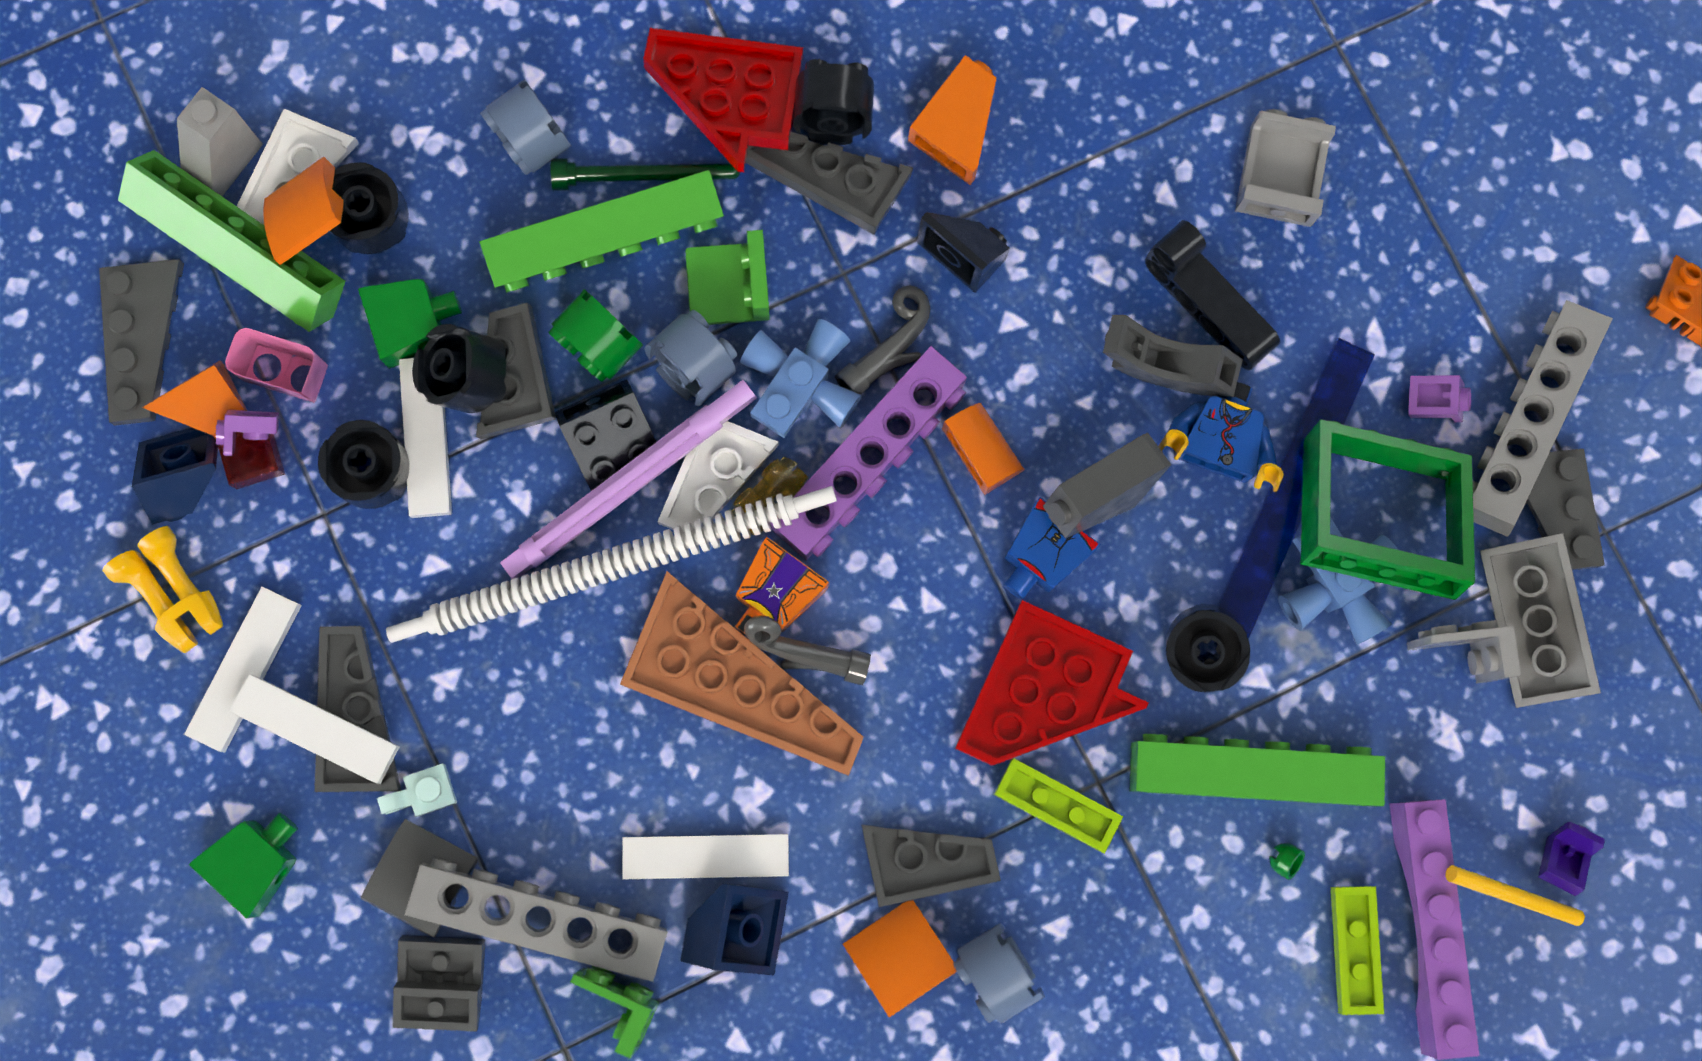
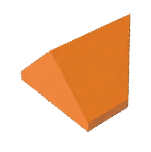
M221 360L142 407L210 434L215 439L217 420H224L227 410L247 411Z

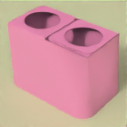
M249 328L240 329L235 334L225 360L227 369L245 382L313 403L317 399L328 367L327 363L305 345ZM263 354L275 355L281 362L280 374L271 381L258 379L253 371L255 360ZM300 366H311L302 392L295 390L291 384L293 371Z

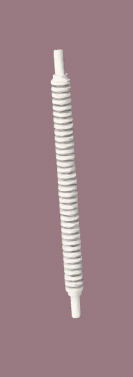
M832 486L793 498L792 494L783 496L780 493L776 495V504L772 496L766 498L767 507L764 506L762 500H758L755 502L757 510L754 509L752 503L745 505L746 513H744L741 506L736 507L735 517L731 509L725 511L726 520H724L721 513H717L714 515L716 523H714L711 516L704 518L705 526L700 519L694 521L695 529H693L690 522L684 524L685 533L681 526H677L673 529L674 536L672 531L667 529L663 531L664 539L661 533L658 532L653 534V540L649 535L643 537V544L640 539L633 540V547L630 542L623 543V551L617 545L612 548V552L608 548L602 550V555L600 552L592 553V559L589 555L582 557V562L579 558L571 561L572 565L567 561L562 563L561 567L554 565L551 567V570L549 568L542 569L541 574L539 571L532 572L531 577L526 574L521 576V580L514 578L511 579V583L504 581L500 585H492L490 589L485 587L480 592L476 590L471 592L470 595L463 594L460 598H451L450 602L445 600L441 601L440 605L438 603L432 604L430 610L423 612V616L387 627L386 634L389 641L393 643L425 632L431 635L438 633L440 636L447 634L448 631L455 632L458 628L464 629L468 625H477L478 621L483 623L488 618L491 620L496 619L498 614L502 617L507 615L508 611L514 613L518 611V608L520 610L527 609L528 604L530 607L538 605V601L541 604L548 602V597L550 600L558 599V594L560 597L568 596V590L571 594L579 591V588L581 591L589 588V585L592 588L598 586L599 581L601 584H606L609 582V578L611 581L618 580L619 574L622 578L628 577L629 570L632 575L639 573V567L642 571L649 570V563L652 568L659 567V559L662 565L669 564V555L673 562L680 560L679 552L683 558L690 557L689 548L693 555L700 554L699 545L703 552L710 551L709 542H711L714 549L719 548L720 538L723 545H728L731 543L730 535L734 542L741 541L740 532L744 539L750 538V529H752L755 536L760 535L761 525L765 533L771 531V522L775 529L782 528L780 519H783L785 526L791 525V520L799 518V513L837 502L836 495Z

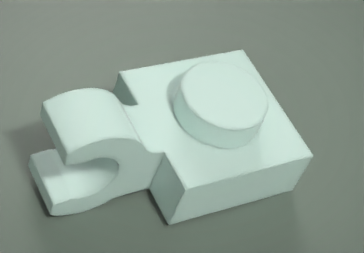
M443 763L404 776L405 790L377 798L381 814L387 815L412 806L415 817L457 803L446 765Z

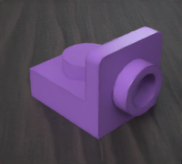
M1460 375L1410 376L1408 410L1410 418H1452L1454 422H1463L1464 411H1470L1471 388L1465 387Z
M227 410L224 420H217L216 445H224L223 455L233 456L236 432H243L244 439L267 440L269 434H276L278 431L279 412Z

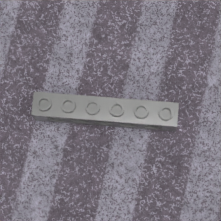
M1566 300L1560 313L1551 312L1542 333L1549 335L1544 347L1538 344L1535 345L1526 366L1533 368L1528 380L1519 378L1510 397V400L1517 402L1512 414L1503 412L1494 430V434L1501 437L1495 448L1487 445L1477 468L1484 470L1479 483L1473 481V515L1475 523L1507 537L1510 535L1613 318ZM1557 344H1567L1573 348L1575 353L1565 354L1558 349ZM1540 378H1553L1559 387L1549 388L1541 382ZM1535 411L1541 415L1543 421L1532 422L1526 418L1524 412ZM1512 444L1519 445L1525 449L1527 455L1524 457L1514 456L1509 452L1507 446ZM1496 478L1503 479L1509 484L1511 490L1506 492L1498 491L1492 486L1491 480Z
M433 857L431 864L424 862L419 866L405 912L406 916L651 982L654 981L667 936V929L659 926L661 922L659 918L642 913H637L635 920L619 915L621 908L601 902H596L595 909L579 905L580 897L561 891H556L554 897L538 893V885L521 880H515L513 886L498 883L499 875L480 869H474L472 875L456 871L457 863ZM461 884L467 889L469 899L464 906L454 907L447 902L445 893L449 885ZM502 895L507 898L510 903V912L506 916L495 918L488 913L486 903L491 896ZM542 906L548 909L551 914L550 924L542 929L533 928L527 921V913L531 908ZM578 917L586 918L592 925L591 934L583 940L572 938L567 929L570 921ZM619 928L628 930L633 936L631 945L622 951L613 949L608 943L609 935Z

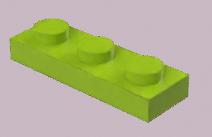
M1014 758L1011 759L993 794L1104 854L1123 818L1120 814Z
M1376 886L1330 887L1338 1014H1384Z

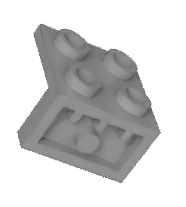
M1497 620L1472 623L1471 626L1459 627L1458 632L1456 625L1433 627L1431 630L1418 632L1419 639L1407 642L1408 650L1470 644L1471 651L1468 652L1467 657L1468 667L1471 674L1475 675L1476 684L1522 676L1514 627L1498 628Z

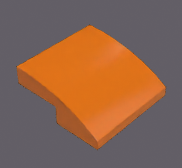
M324 156L264 199L263 217L266 236L273 258L279 265L341 223L344 200L332 189L335 167Z
M913 900L903 902L842 943L889 1018L957 972L953 965L954 961Z

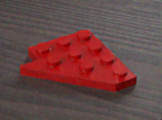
M656 28L649 29L643 58L644 69L738 172L744 173L748 146L788 150L794 116L796 79L801 73L803 47Z
M1021 600L954 749L993 766L1146 709L1149 702L1118 689L1133 650Z

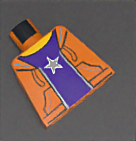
M766 537L737 591V599L747 606L748 609L735 627L745 634L744 625L750 618L768 616L777 621L782 630L781 632H784L829 588V582Z

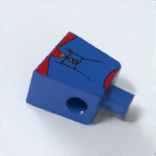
M1041 497L1038 498L1031 508L1005 556V559L1016 570L1004 583V586L1013 595L1022 600L1035 584L1049 593L1101 545L1085 531L1065 539L1043 508L1046 501Z

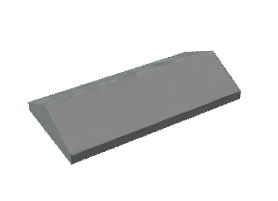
M1564 533L1480 550L1498 628L1514 627L1522 675L1509 678L1516 708L1601 693Z

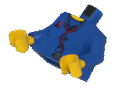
M1237 382L1234 397L1222 399L1217 396H1210L1204 403L1195 402L1172 420L1168 432L1158 445L1161 451L1165 446L1173 448L1176 452L1175 460L1184 461L1243 483H1247L1252 479L1257 471L1253 484L1256 489H1260L1263 481H1267L1273 485V492H1277L1284 476L1283 470L1277 466L1269 428L1263 424L1264 414L1247 407L1252 388Z

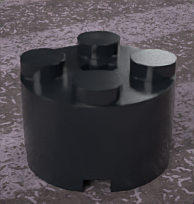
M813 59L806 62L805 70L796 79L794 129L799 134L800 129H803L809 133V140L826 145L828 143L835 145L851 144L853 136L862 134V139L868 137L872 130L874 82L868 75V67L862 63H850L848 65L828 64L821 59Z
M349 163L337 168L334 173L332 189L344 200L341 223L330 230L336 239L349 251L360 254L380 253L400 243L406 235L409 212L405 198L391 177L367 163Z
M453 324L439 325L425 336L429 338V341L424 349L418 348L413 360L412 376L415 388L418 393L424 394L427 398L426 401L438 406L473 414L485 410L492 403H498L504 398L506 393V385L504 383L506 377V350L502 342Z
M355 420L346 422L335 430L337 431L328 440L324 441L318 455V469L325 484L337 496L353 506L364 509L380 508L393 501H397L403 496L409 475V459L404 445L387 429L372 421ZM367 458L372 461L371 465L367 466L366 470L362 472L359 470V466L366 465Z
M1198 604L1183 611L1172 622L1166 637V656L1173 675L1181 684L1197 692H1212L1228 689L1243 677L1249 665L1250 644L1243 624L1232 612L1216 605ZM1211 640L1215 641L1214 646L1217 652L1214 655L1210 652H1206L1203 656L1200 655V642L1209 643Z

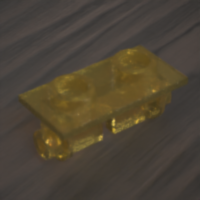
M783 457L781 460L776 459L763 470L761 474L763 479L753 489L748 488L736 498L734 506L735 508L741 506L744 513H746V504L752 503L754 509L757 510L755 502L758 500H762L764 506L767 507L766 498L772 496L774 499L780 493L783 496L792 494L794 497L805 485L804 482L808 479V476L798 467L792 471L798 464L796 461ZM735 508L732 510L734 517L736 516ZM761 525V526H760V529H761V533H762V532L764 531V529H763V527H762V525ZM750 529L751 535L754 536L752 529Z

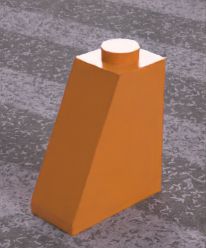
M965 55L910 126L908 142L971 185L975 180L997 77L993 75L992 70L985 63L979 60L973 61Z

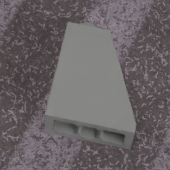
M203 87L200 88L177 117L181 169L223 196L263 143L234 108Z

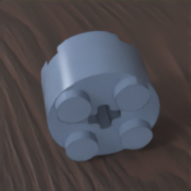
M525 79L488 104L486 109L480 112L491 130L503 142L502 146L515 164H518L525 175L530 172H536L572 146Z
M692 309L688 314H680L645 346V353L649 360L654 355L656 356L661 365L655 370L678 395L687 401L694 396L696 398L694 405L701 406L736 373L733 359L737 356V352L726 339L720 338L718 340L708 330L709 325L704 317Z
M1001 923L958 948L959 957L953 963L963 983L967 986L972 982L979 993V999L976 1000V1004L986 1021L990 1023L996 1019L1000 1024L1045 997L1041 987L1035 991L1033 990L1032 986L1034 983L1032 979L1036 978L1013 938L1010 936L1003 940L1000 934L1005 930Z

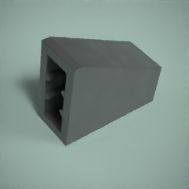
M1145 433L1061 483L1043 505V508L1066 539L1135 508L1172 464L1149 433Z

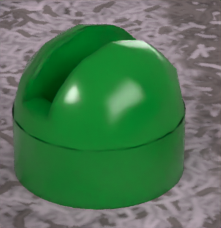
M1281 843L1274 847L1275 850L1280 852L1277 858L1269 856V862L1277 874L1287 880H1291L1297 874L1304 861L1305 851L1292 844Z

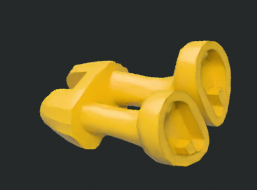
M163 526L144 536L137 546L142 554L162 573L180 599L179 602L173 604L138 551L131 550L119 554L103 567L102 571L114 583L131 584L146 600L157 617L155 631L182 653H187L198 645V642L180 616L190 611L200 626L210 635L221 629L223 622L209 590L200 592L185 573L175 553L176 536L169 526Z

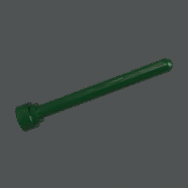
M567 158L551 160L552 190H569V186H577V182L678 180L710 170L712 180L736 179L739 177L740 172L730 163L576 166L575 162H568Z

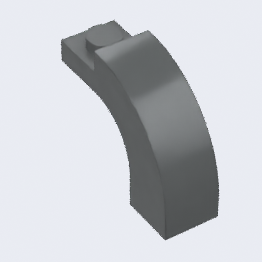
M1112 315L1103 353L1113 359V368L1133 378L1176 391L1219 397H1234L1243 360L1223 345L1188 344L1161 337L1150 332L1127 315Z

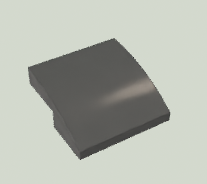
M404 819L368 881L361 899L435 938L442 925L405 915L420 864L424 862L431 864L433 857L457 863L456 871L470 875L478 862V857ZM451 884L447 887L445 896L450 905H455L456 897L463 885Z
M402 935L398 940L397 982L393 987V1028L477 1032L482 1001L485 939L433 938L431 936Z

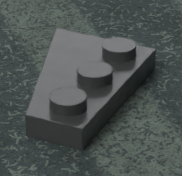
M523 303L490 312L487 336L502 342L506 350V377L504 381L506 393L500 402L492 403L488 408L481 411L480 423H477L476 437L479 439L556 420L532 306L528 303Z
M1584 448L1550 452L1525 504H1528L1539 525L1537 529L1541 537L1564 533L1572 570L1604 566V557Z
M861 825L878 907L1001 881L991 839Z

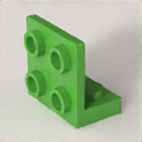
M763 230L747 231L748 243L690 247L685 250L690 311L693 309L700 313L708 325L770 320Z
M596 966L582 968L575 972L571 978V983L628 1008L626 1013L622 1014L612 1038L619 1040L614 1052L631 1059L640 1048L660 1001L651 998L654 991L635 982L624 986L613 981L615 973Z

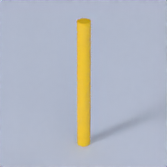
M1454 865L1449 866L1446 870V880L1451 883L1575 926H1580L1584 922L1585 914L1582 910Z

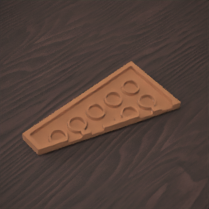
M666 571L620 685L849 776L864 737Z

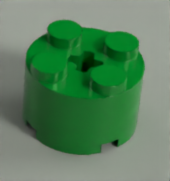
M585 289L551 323L553 327L548 332L572 355H575L578 351L582 353L577 361L601 382L606 378L611 380L643 346L625 326Z

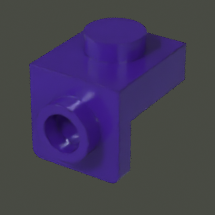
M1572 822L1565 823L1547 837L1538 878L1577 896L1585 890L1591 857L1604 848L1605 839L1590 832L1584 826Z

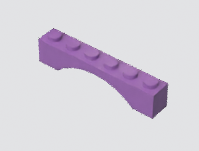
M1446 799L1389 803L1394 845L1406 878L1416 929L1419 971L1416 1017L1421 1054L1437 1060L1480 1056L1457 884L1447 881L1445 877L1448 867L1454 865Z

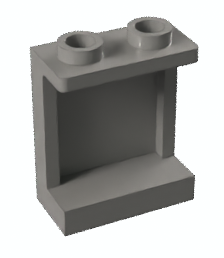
M1276 109L1259 111L1250 127L1235 211L1311 227L1322 213L1324 200L1319 199L1328 146L1330 140L1335 135L1336 126L1328 125L1324 120L1315 117L1304 119L1290 117L1284 111Z

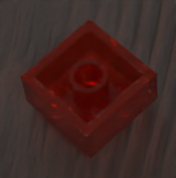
M236 432L233 456L223 455L224 445H218L228 484L235 489L285 475L274 434H269L267 440H249L243 438V432Z

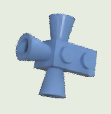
M817 319L804 353L795 347L788 356L760 330L745 349L740 364L773 376L774 379L750 412L751 417L785 438L802 411L807 412L811 405L815 403L841 429L854 412L862 395L828 382L829 369L825 366L851 342L849 337L833 324L823 319Z
M1330 517V534L1343 537ZM1300 535L1292 541L1301 553ZM1379 535L1371 543L1398 550L1394 543L1385 535ZM1310 567L1313 575L1305 579L1309 584L1308 586L1278 597L1279 605L1284 615L1299 631L1303 630L1323 610L1329 613L1341 607L1356 645L1374 637L1392 625L1365 597L1364 593L1375 587L1372 581Z

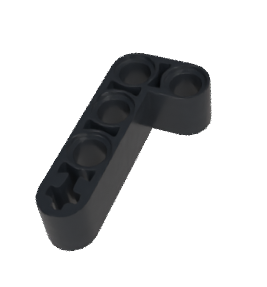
M1182 220L1151 248L1145 258L1146 267L1219 345H1223L1243 359L1241 367L1246 370H1252L1280 344V338L1272 326L1201 254L1206 247L1204 237L1194 225Z

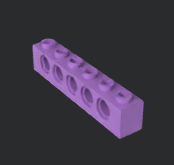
M930 346L793 497L795 498L832 486L837 502L822 506L828 510L830 514L829 519L823 524H813L806 516L808 511L799 513V518L791 520L792 524L785 526L783 519H780L782 528L775 529L771 522V530L806 561L812 554L816 557L821 556L834 539L829 535L839 524L844 528L847 527L860 512L856 505L867 494L870 498H873L885 485L887 480L883 475L892 465L899 469L913 453L910 445L919 436L925 440L940 423L936 418L945 407L952 410L966 394L962 388L967 377ZM919 390H928L934 395L935 402L928 406H922L915 401L913 395ZM892 419H902L908 424L909 430L903 435H894L888 430L887 423ZM866 448H876L881 452L883 459L878 464L869 465L861 459V452ZM840 477H849L854 480L856 489L852 493L844 495L838 493L833 484Z

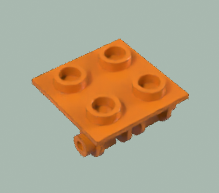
M1676 255L1673 258L1659 295H1653L1645 308L1650 311L1649 315L1658 319L1666 325L1672 320L1669 327L1672 330L1677 329L1685 322L1680 330V335L1683 337L1687 335L1686 338L1702 348V270L1696 264L1689 263Z

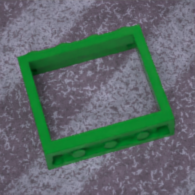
M1320 419L1304 439L1301 565L1456 600L1475 583L1472 455L1455 452L1450 448H1438L1418 443L1412 439H1401L1380 434L1375 430H1363L1342 425L1337 421ZM1331 453L1444 479L1447 561L1330 534Z

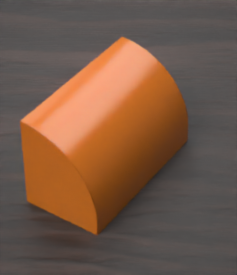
M982 403L974 404L944 421L943 432L984 495L1025 470Z

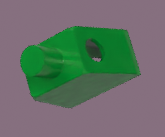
M424 279L366 286L358 289L379 358L389 369L398 366L399 359L413 358L418 348L424 349L429 341V338L425 336L433 328L442 325L441 320L462 313L455 291L433 297L431 289Z
M278 813L265 828L255 820L243 821L193 859L189 866L246 919L259 917L296 862L295 856L283 845L298 830V827L282 813Z

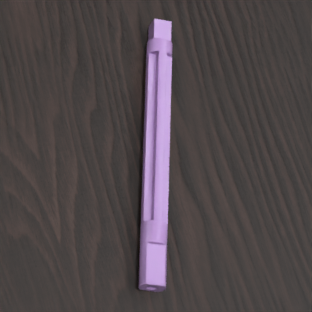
M742 380L709 406L706 404L520 544L519 549L500 562L511 579L521 577L531 568L538 567L720 430L725 422L756 400V395L747 383Z

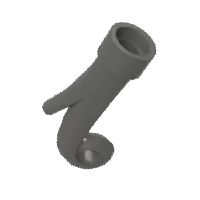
M908 285L901 287L895 292L892 300L893 308L899 316L908 320V322L853 364L848 363L835 375L839 386L862 394L880 376L902 365L916 362L921 357L919 352H903L919 336L929 319L931 308L924 291L916 286ZM911 298L914 300L917 310L906 308L903 303L904 299Z
M755 616L745 623L744 632L749 641L764 651L784 658L781 662L783 669L824 671L842 676L844 681L850 683L864 684L870 665L871 654L853 649L849 652L780 636L782 630L778 622L768 616Z

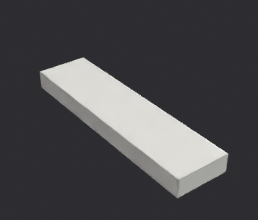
M414 358L399 359L404 446L409 459V475L407 479L409 516L411 518L452 515L445 407L426 401L427 398L424 394L418 393L412 376Z
M261 587L184 735L219 752H226L243 719L229 712L248 674L262 680L264 679L302 605Z
M248 674L229 712L376 784H381L400 747L251 674Z
M788 834L623 837V879L789 876Z

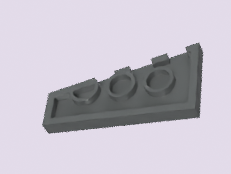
M795 132L790 134L788 150L748 146L746 158L748 165L872 234H875L913 172V167L903 164L896 167L882 163V158L866 154L865 157L845 152L843 147L828 143L825 146L808 141V136Z
M180 259L99 268L109 423L115 426L151 422L156 419L157 413L142 407L160 397L164 371L162 370L165 350L169 349L171 334L168 332L172 312L176 311L178 295L176 294L178 279L182 277L184 263Z
M362 626L320 627L317 706L390 741L365 628ZM316 754L315 792L401 791L394 759L381 784H376Z

